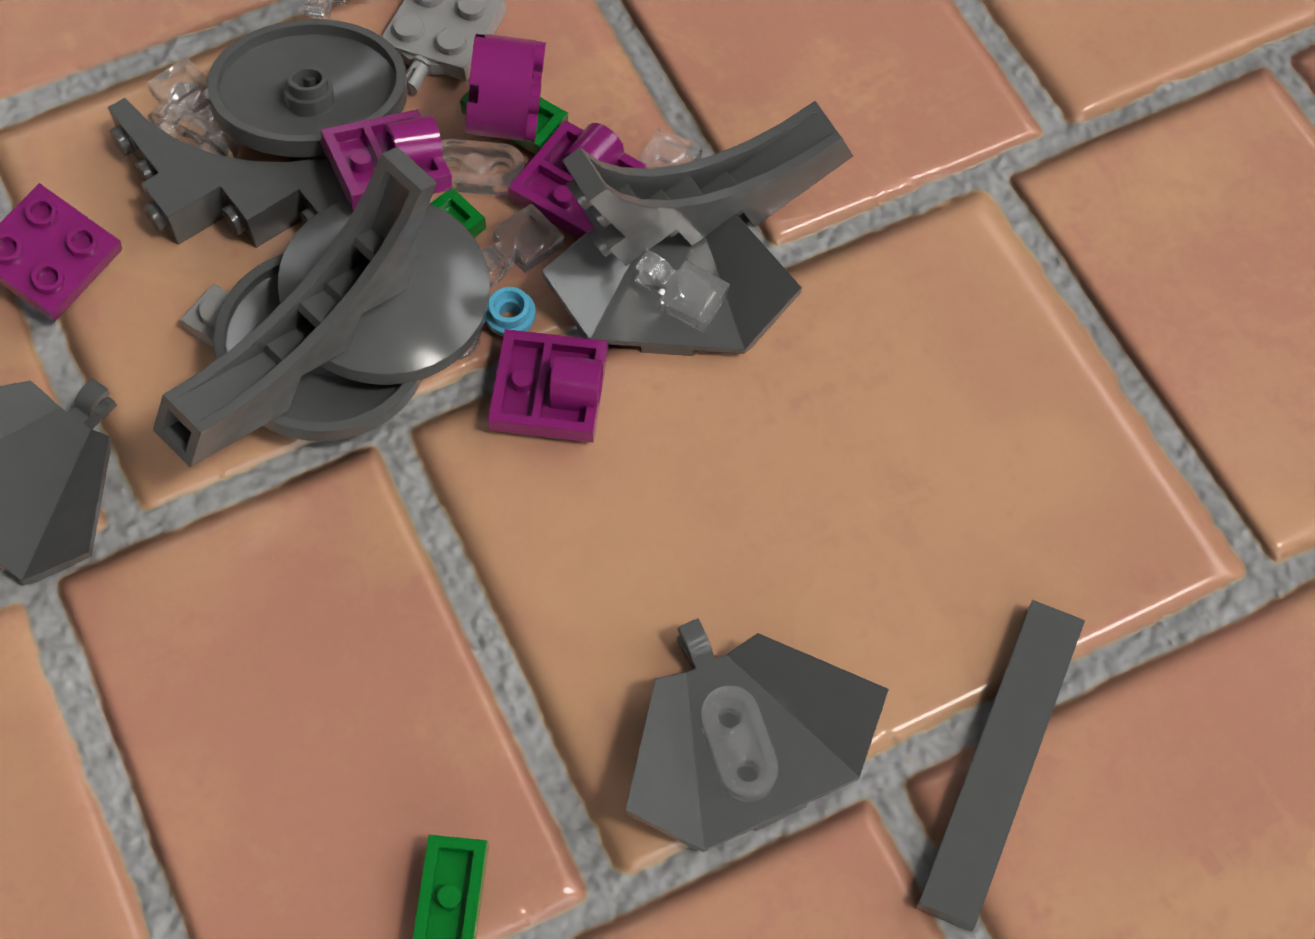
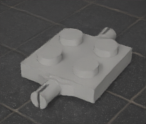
M404 0L382 37L396 48L404 63L409 66L406 71L408 93L410 91L411 95H416L424 79L430 74L448 75L467 81L470 76L475 34L494 35L507 13L505 0Z

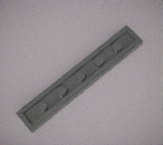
M1032 600L916 907L917 909L971 932L974 930L1085 620Z

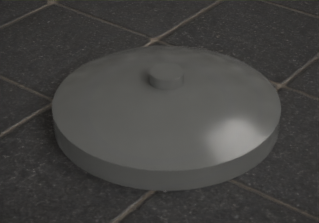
M328 19L286 21L269 25L244 35L229 45L217 57L210 69L207 80L208 96L213 117L227 135L251 149L286 157L325 156L326 154L321 145L320 129L401 113L406 104L408 94L404 61L389 41L364 27Z
M347 200L334 204L316 214L297 231L289 242L283 254L278 273L280 304L296 289L322 258L347 223L353 212ZM429 204L413 243V246L421 252L407 290L363 313L349 349L320 366L350 380L369 384L392 385L417 381L434 375L464 355L472 346L484 325L490 295L488 266L484 254L472 234L453 216Z
M283 254L273 257L252 269L237 282L227 295L215 324L214 350L216 360L246 337L280 305L278 273ZM319 366L301 376L289 411L263 426L278 434L307 441H335L355 437L381 426L398 414L414 396L422 379L392 385L369 384L341 377Z

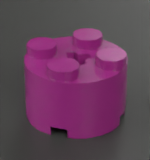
M475 34L465 133L510 140L535 141L546 42L492 34Z

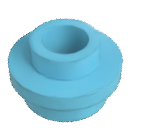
M503 287L495 291L489 298L485 321L494 333L504 336L505 329L527 332L534 324L536 318L535 304L530 296L521 289ZM509 311L519 314L510 318L502 317L504 313Z

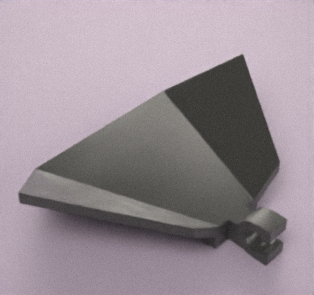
M737 214L693 246L680 233L673 237L669 235L627 266L613 253L607 257L603 256L588 233H585L541 269L543 278L584 338L608 341V344L641 346V353L693 356V350L744 354L759 341L799 296L802 290L797 281Z
M93 378L78 392L74 407L69 412L55 403L31 380L0 386V566L24 584L38 582L92 556L112 445L110 436L95 431L93 428L117 406L115 401L108 397L110 395L109 390Z
M699 618L678 627L680 636H677V641L692 670L655 678L626 806L627 814L693 849L705 852L752 829L757 831L806 808L808 803L859 780L886 700L888 688L759 633L726 655L716 659Z

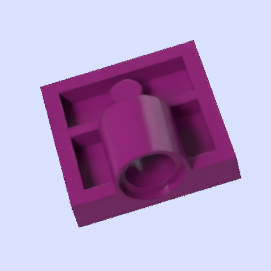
M416 109L320 129L321 145L352 211H354L365 192L381 154L397 146L437 182L433 194L452 190V173L442 156L441 136L436 121L430 114L421 116L419 110Z
M564 120L508 187L509 199L573 236L581 238L594 226L585 214L582 206L567 187L566 183L572 180L573 177L562 160L580 147L597 160L619 167L647 168V165L624 153L621 140L608 127L599 123H591L583 130Z
M39 183L0 222V284L55 322L122 251L121 241Z
M505 329L488 416L489 430L594 443L608 356V341Z

